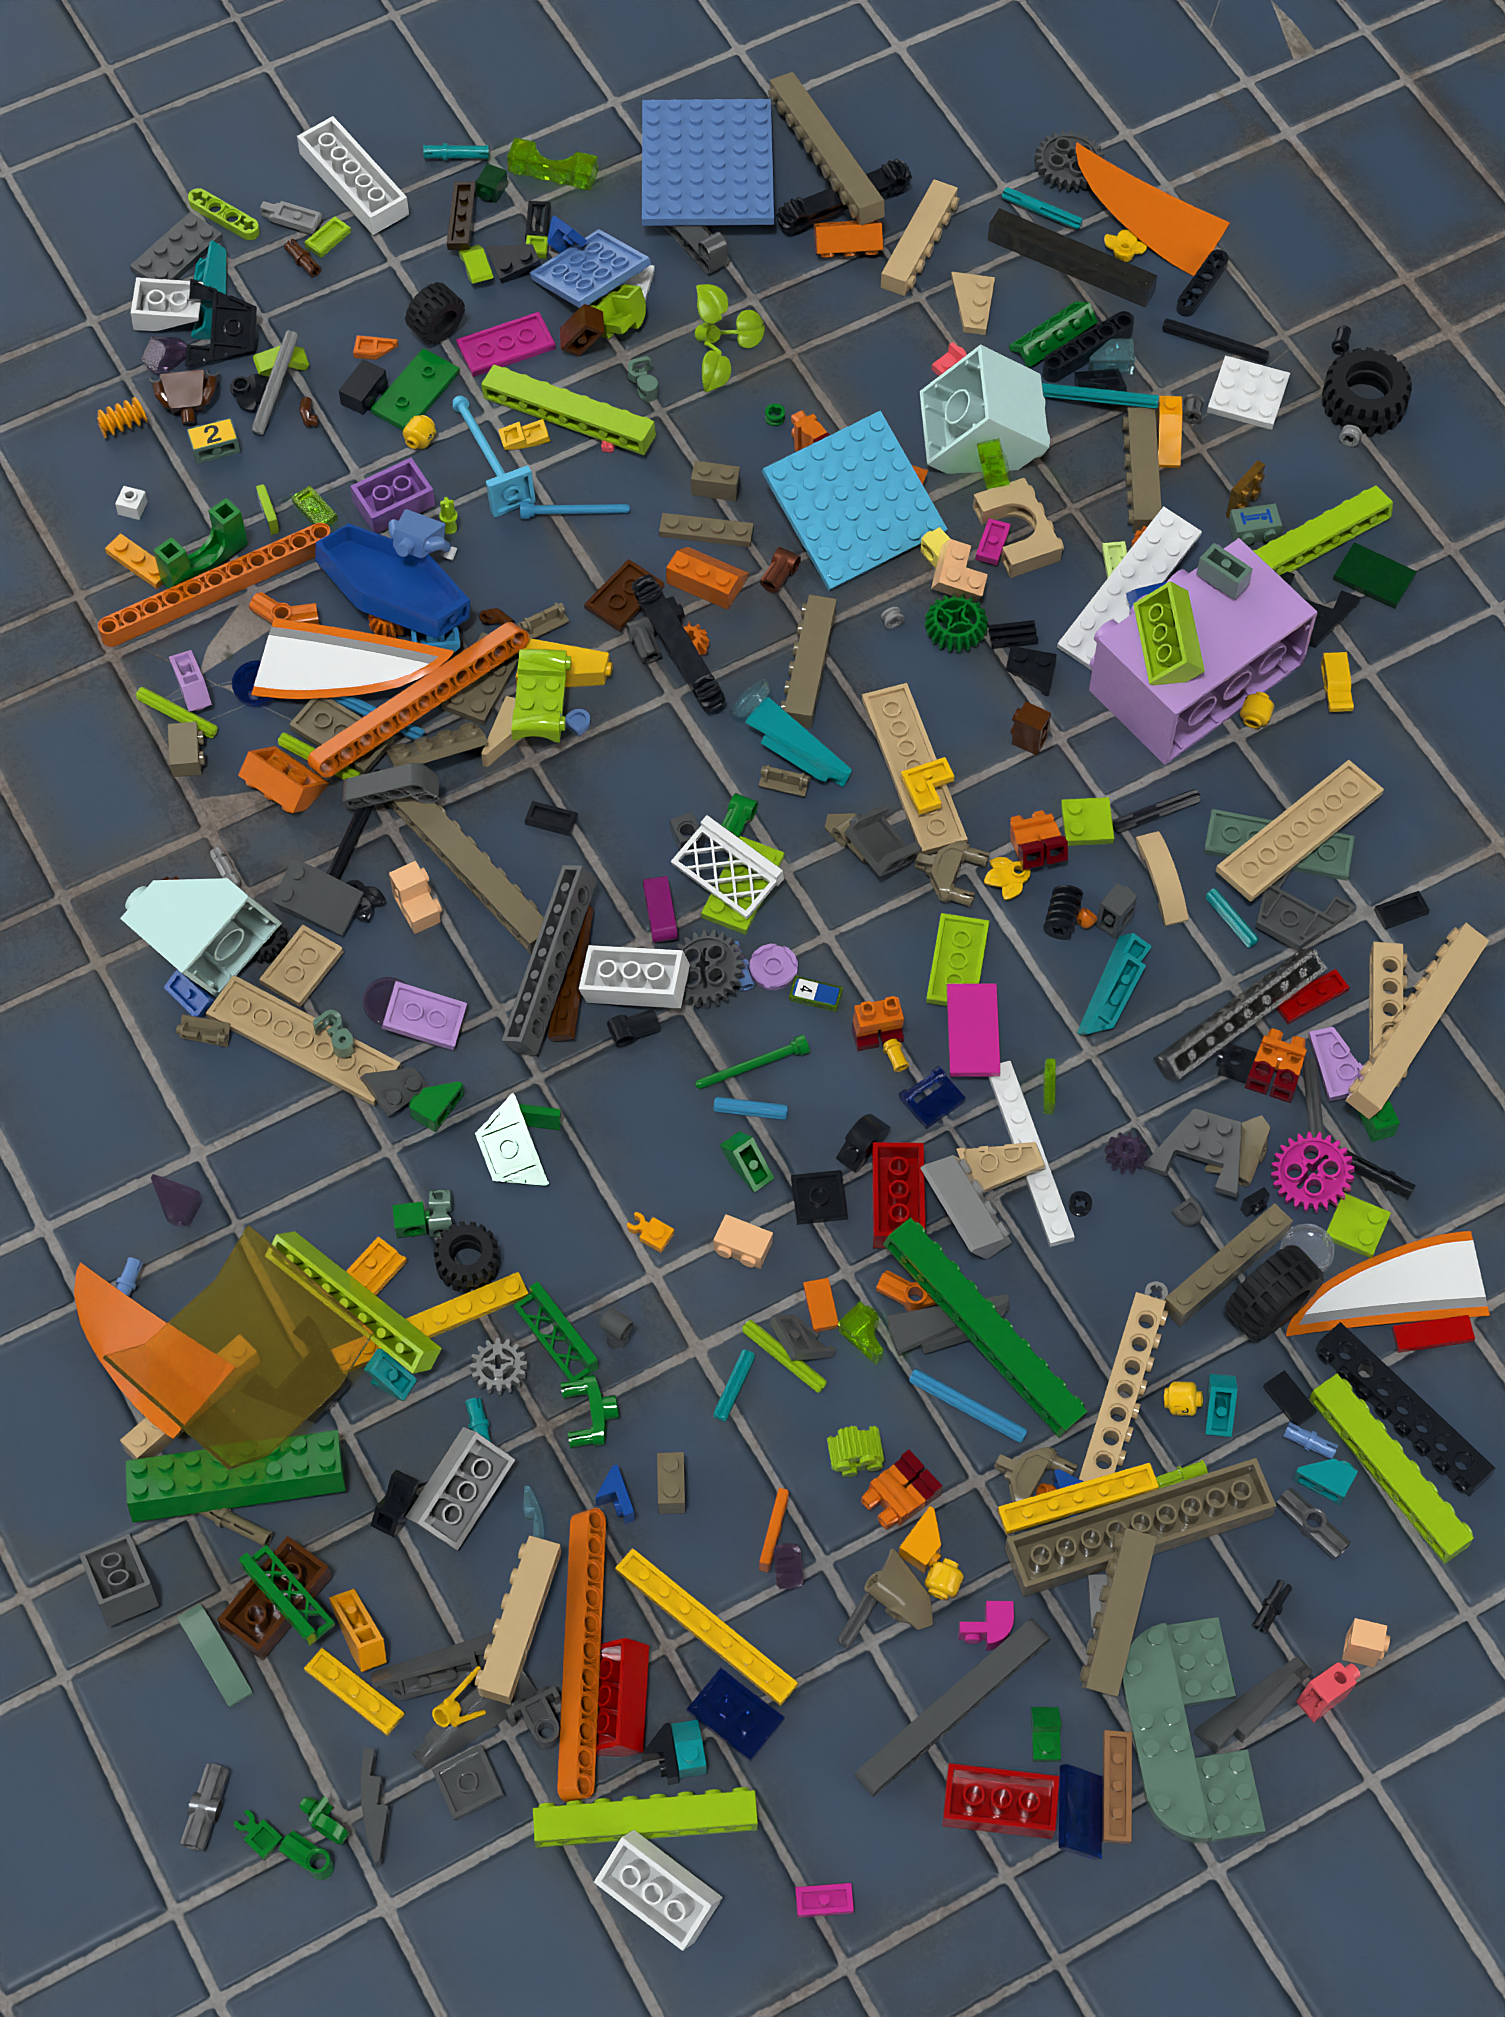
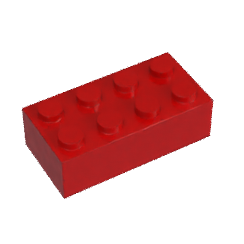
M873 1142V1248H886L883 1244L887 1237L910 1217L914 1222L920 1223L925 1229L924 1174L920 1169L924 1165V1143Z
M949 1763L946 1775L942 1827L1053 1839L1056 1829L1059 1776Z

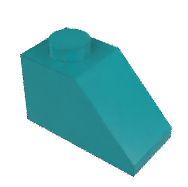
M1209 1374L1206 1397V1435L1232 1437L1238 1391L1236 1376Z
M1334 1458L1298 1467L1293 1481L1340 1506L1358 1471L1350 1463L1343 1460L1338 1461Z
M698 1719L671 1724L679 1779L706 1775V1760Z

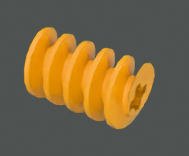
M136 397L132 398V405L125 400L123 401V408L116 403L115 411L108 406L106 407V414L101 409L97 412V422L104 439L107 438L106 431H109L113 436L115 435V428H118L121 433L124 432L125 424L129 429H132L133 421L138 426H141V418L148 423L143 407Z

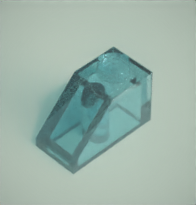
M1110 339L1090 356L1088 371L1119 368L1121 374H1133L1135 363L1133 339Z

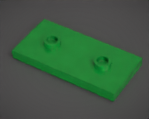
M423 348L372 406L371 413L403 430L412 417L424 415L459 375L460 368Z

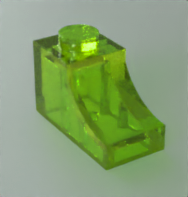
M1000 438L977 443L987 489L1009 485L1011 474Z
M859 1301L838 1322V1332L876 1365L883 1358V1348L878 1343L874 1333L878 1328L879 1317L871 1306H865Z

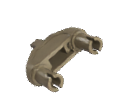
M956 841L938 850L937 854L926 855L919 853L915 861V868L924 871L926 875L930 876V883L941 902L954 901L971 907L975 892L955 887V880L962 862L968 861L986 867L990 852L972 848L968 842Z
M1043 1447L1023 1454L1021 1458L1014 1457V1459H1010L1000 1454L994 1468L1005 1474L1004 1478L1009 1481L1008 1487L1012 1502L1033 1497L1046 1470L1049 1471L1051 1469L1054 1471L1060 1469L1073 1476L1078 1465L1058 1456V1452L1052 1447Z

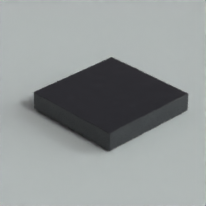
M841 1170L791 1175L797 1225L847 1220L848 1215Z

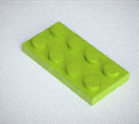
M742 836L739 837L744 843L777 867H780L785 852ZM744 864L733 866L734 876L749 875L748 867ZM731 866L724 867L719 878L732 877ZM763 878L752 879L753 890H762L769 884ZM750 880L735 882L736 893L751 891ZM732 882L718 884L719 891L722 894L734 893ZM710 894L701 912V918L746 935L760 905L748 919H745L713 894ZM738 897V905L746 911L752 904V897Z
M941 913L926 1003L947 1006V984H979L989 920Z

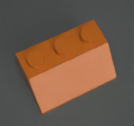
M878 219L864 225H860L858 221L813 223L815 251L817 254H821V257H834V253L843 252V256H855L858 251H865V255L878 254V250H883L882 223Z
M690 547L677 550L666 567L667 584L729 610L749 577L748 572Z
M276 746L249 751L238 774L239 777L245 780L248 786L257 788L264 793V797L276 801L282 805L283 810L289 813L306 810L329 785L328 781Z

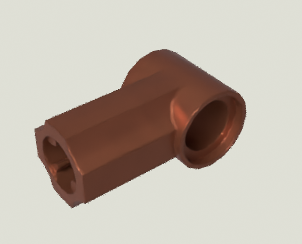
M778 547L772 557L771 565L760 580V584L768 592H778L790 574L793 575L798 569L801 556Z

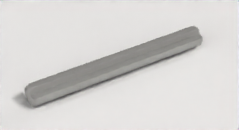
M288 330L285 333L251 428L255 434L263 435L298 339L296 332Z

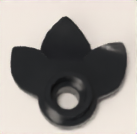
M252 374L247 378L239 376L233 379L230 391L233 396L237 397V404L247 411H254L256 404L260 405L266 389L265 385L268 381V376Z
M350 880L346 884L364 892L354 916L361 921L368 922L372 914V906L385 904L384 896L376 887L365 886L358 880Z

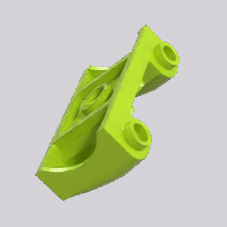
M550 649L519 650L518 680L511 728L512 740L537 736L560 743L561 731H565L566 717L563 716L567 670H571V656H567V651Z

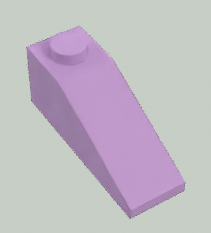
M192 650L169 656L188 711H199L206 706L212 705L205 680Z

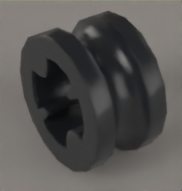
M1076 1191L1070 1197L1068 1206L1070 1212L1078 1217L1086 1216L1091 1211L1092 1198L1084 1191ZM1076 1200L1078 1202L1085 1201V1206L1076 1207Z

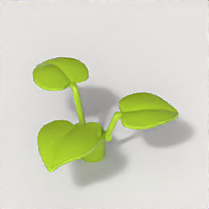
M700 284L696 285L698 295L697 308L699 316L704 323L696 327L695 338L699 342H705V346L713 349L705 354L702 362L704 392H709L723 386L731 375L729 359L726 356H721V350L712 343L719 340L721 334H738L737 341L739 346L743 348L755 347L764 336L765 325L757 312L744 310L736 319L737 330H720L713 324L722 319L721 314H724L728 309L727 295L721 288L715 285Z

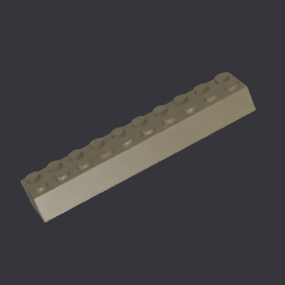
M1253 1458L1006 1538L1004 1549L1022 1596L1025 1597L1105 1571L1109 1559L1114 1558L1116 1550L1112 1547L1116 1532L1120 1533L1122 1528H1129L1157 1536L1153 1555L1272 1517L1276 1503L1257 1458Z

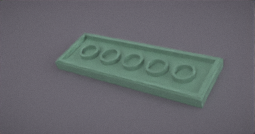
M1212 809L1203 854L1227 858L1273 820ZM1336 832L1291 870L1347 881L1355 836Z

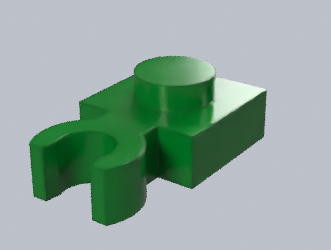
M245 1810L244 1813L249 1818V1822L246 1825H240L235 1820L233 1822L234 1826L239 1832L248 1833L243 1839L244 1842L259 1857L265 1860L281 1844L283 1837L264 1819L257 1825L253 1813Z

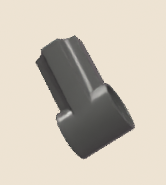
M644 617L627 622L626 630L631 643L634 642L642 663L651 664L656 662L661 657V652L654 637V628L649 618Z
M613 1307L608 1309L599 1323V1327L606 1331L607 1345L614 1350L616 1348H624L629 1342L628 1334L634 1322Z

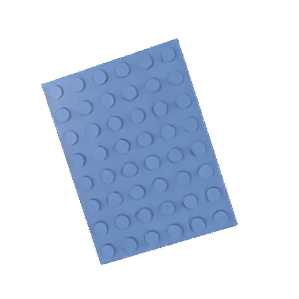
M771 99L642 100V226L774 225Z

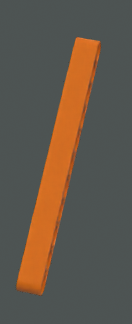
M325 523L313 524L100 619L98 629L103 644L108 647L117 646L315 558L316 542L322 539V537L324 538L331 534L330 527Z
M512 622L503 624L314 749L308 756V765L325 778L333 776L519 652L520 649L526 647L529 642V634Z
M598 1508L576 1513L570 1521L557 1783L559 1797L564 1802L589 1798L592 1796L595 1786L606 1518L604 1513Z

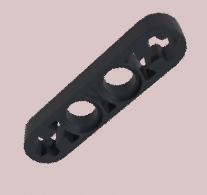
M1220 249L1213 250L1205 259L1178 298L1176 305L1178 314L1189 317L1196 312L1226 269L1229 258L1225 251ZM1219 259L1220 261L1216 264V267L1213 266L1214 261ZM1202 273H1211L1213 278H1204ZM1194 287H1198L1202 289L1203 292L1197 294L1194 293L1191 289ZM1189 299H1190V300H1191V304L1188 305L1187 307H1185V305L1187 304V302H1188Z

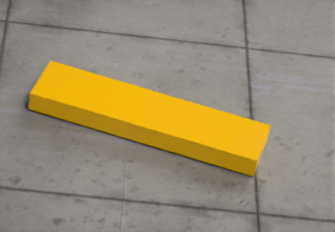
M323 1648L304 1667L305 1672L387 1737L405 1716L403 1711Z

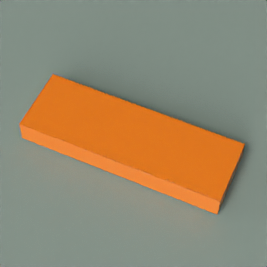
M778 1489L759 1561V1571L768 1573L771 1569L789 1500L787 1489Z

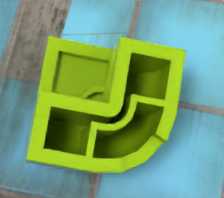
M619 285L609 291L607 295L601 296L589 305L603 311L604 333L601 337L607 339L614 333H625L628 328L639 329L646 314L645 297L641 286Z

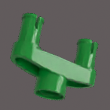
M594 1375L583 1376L581 1380L561 1382L563 1399L581 1395L589 1397L593 1423L590 1429L568 1432L570 1449L591 1444L594 1446L605 1445L606 1420L619 1418L616 1395L602 1397Z

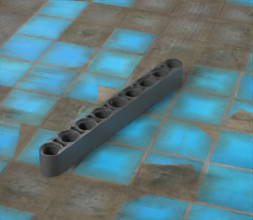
M1032 1618L1029 1619L856 1771L854 1777L872 1797L879 1794L1037 1655L1050 1642L1051 1638Z

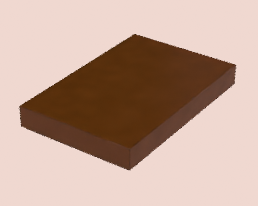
M628 559L584 604V608L621 633L626 628V623L631 622L642 611L633 594L632 583L642 576L652 574ZM652 575L662 590L665 587L664 582Z

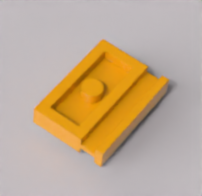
M377 1237L346 1272L374 1295H377L407 1263V1259L380 1237Z

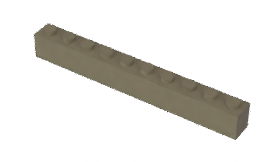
M790 72L771 79L770 89L768 90L771 102L776 103L779 113L785 116L788 126L794 129L797 139L803 142L806 152L811 153L815 165L820 166L824 178H828L834 192L837 191L843 205L848 206L852 218H856L860 225H864L885 217L884 199L796 75Z
M412 796L386 802L531 955L544 917L538 912L536 904L523 896L519 886L508 881L506 873L500 867L496 868L492 864L489 855L477 848L471 836L468 835L466 837L462 833L460 825L455 820L451 821L447 817L444 808L440 804L421 803Z

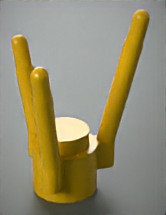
M477 1666L450 1696L433 1709L432 1717L439 1726L447 1727L451 1724L453 1727H457L463 1722L486 1714L485 1710H480L460 1717L461 1707L455 1701L458 1695L476 1677L479 1669H481L480 1666Z

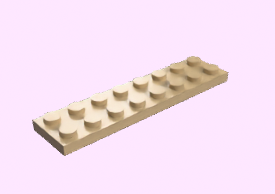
M904 683L862 694L864 707L915 841L922 847L920 853L928 855L938 852V850L956 841L967 842V836L946 784L935 787L942 803L941 808L918 815L900 777L901 771L937 760L908 684Z
M1348 760L1218 864L1216 872L1251 902L1383 794L1384 789Z
M235 975L231 977L206 1012L207 1018L230 1023V1030L373 1106L377 1104V1101L360 1077L365 1073L401 1069L400 1062L354 1038V1053L347 1058L336 1056L333 1052L331 1037L327 1032L332 1026L329 1025L315 1035L313 1025L315 1017Z

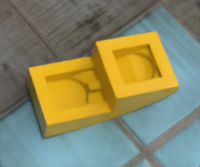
M543 419L525 426H521L520 422L498 429L505 450L529 448L551 441Z

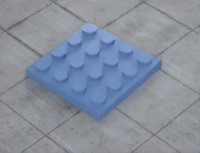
M598 229L585 237L587 242L583 247L574 244L531 271L530 276L536 283L580 308L584 304L590 305L601 296L607 295L615 287L624 284L626 280L641 273L651 265L648 256Z

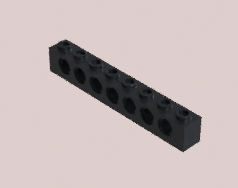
M1341 1322L1318 1342L1315 1350L1318 1358L1324 1364H1329L1336 1370V1374L1342 1379H1346L1355 1388L1356 1394L1362 1400L1368 1401L1374 1406L1376 1413L1381 1418L1387 1419L1393 1424L1395 1431L1400 1436L1406 1437L1412 1442L1414 1449L1420 1455L1426 1456L1432 1461L1434 1468L1439 1473L1445 1474L1451 1479L1454 1487L1459 1492L1465 1493L1470 1497L1492 1476L1496 1468ZM1339 1353H1347L1351 1359H1343ZM1358 1371H1366L1370 1377H1362ZM1377 1389H1385L1389 1395L1383 1396ZM1397 1407L1405 1408L1408 1414L1400 1413ZM1422 1425L1428 1432H1420L1416 1426ZM1436 1444H1443L1447 1451L1439 1450ZM1455 1462H1462L1467 1469H1459Z

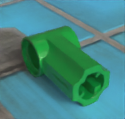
M735 793L730 800L728 813L721 826L739 838L747 822L753 819L757 811L758 801Z
M293 1830L281 1842L278 1851L309 1872L314 1879L325 1880L331 1876L334 1865L326 1850L316 1847ZM317 1860H326L325 1865L321 1869L313 1868V1864Z

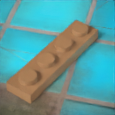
M1110 1730L1103 1732V1843L1130 1844L1132 1842V1732Z

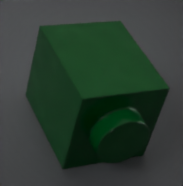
M487 163L476 180L477 197L497 203L508 186L507 170Z

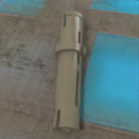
M230 1508L196 1513L214 1521L216 1526L220 1528L226 1527L262 1546H268L273 1538V1532L232 1513Z

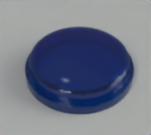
M254 660L241 665L232 678V689L235 696L242 703L250 706L266 705L275 699L251 695L261 660Z

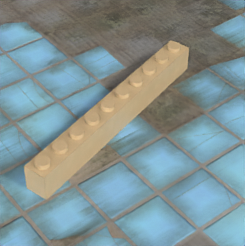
M1465 923L1459 929L1455 927L1448 934L1446 939L1449 942L1447 944L1444 943L1437 951L1436 956H1438V959L1436 961L1433 960L1425 970L1428 973L1427 976H1423L1416 983L1414 988L1417 991L1415 994L1411 993L1403 1003L1406 1008L1404 1011L1400 1010L1392 1020L1395 1025L1393 1028L1390 1026L1381 1037L1384 1042L1382 1045L1379 1043L1371 1052L1370 1056L1373 1059L1371 1062L1367 1061L1360 1069L1359 1073L1362 1074L1360 1079L1356 1078L1349 1086L1350 1094L1345 1101L1368 1119L1382 1109L1489 942L1487 938L1469 924Z

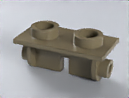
M554 603V606L529 618H523V621L517 623V625L529 634V638L535 639L568 623L569 619L564 613V605L562 603Z
M767 765L762 766L760 773L762 776L758 786L805 797L811 776Z
M182 1014L181 1025L178 1024L176 1028V1034L180 1035L179 1038L228 1047L230 1023Z

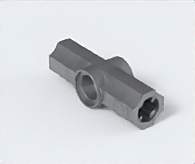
M1293 1487L1286 1490L1276 1501V1506L1299 1526L1301 1534L1316 1542L1334 1560L1342 1555L1350 1546L1351 1542L1327 1520L1326 1514L1321 1509L1314 1508ZM1307 1520L1317 1521L1319 1527H1311Z
M206 1764L198 1791L193 1793L188 1808L189 1818L180 1842L181 1846L189 1850L204 1852L213 1823L217 1822L221 1813L222 1795L230 1774L229 1769L218 1764Z

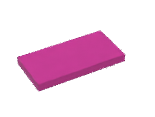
M539 312L456 339V344L472 377L489 372L493 365L504 367L556 349V344Z
M996 983L947 984L950 1077L1000 1076Z

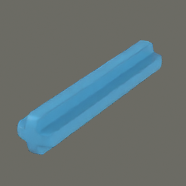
M715 1097L714 1111L783 1120L787 1118L788 1106L784 1104Z

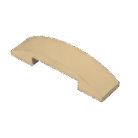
M1157 831L1137 836L1135 839L1142 860L1146 861L1159 900L1158 908L1164 926L1188 921V912L1180 880L1162 835Z

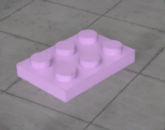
M396 981L381 1029L453 1050L467 1003Z

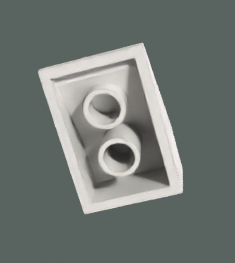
M136 277L131 308L133 329L160 331L198 321L201 302L189 301L190 281Z

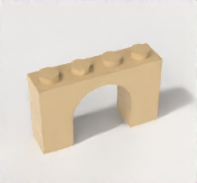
M1025 478L974 494L973 509L982 525L987 524L989 518L999 520L1005 517H1018L1027 521L1034 529V533L1029 538L1002 547L1001 562L1010 578L1061 561L1062 551L1064 550L1061 538L1056 537L1051 520H1047L1042 503L1037 502L1035 491L1032 485H1028Z

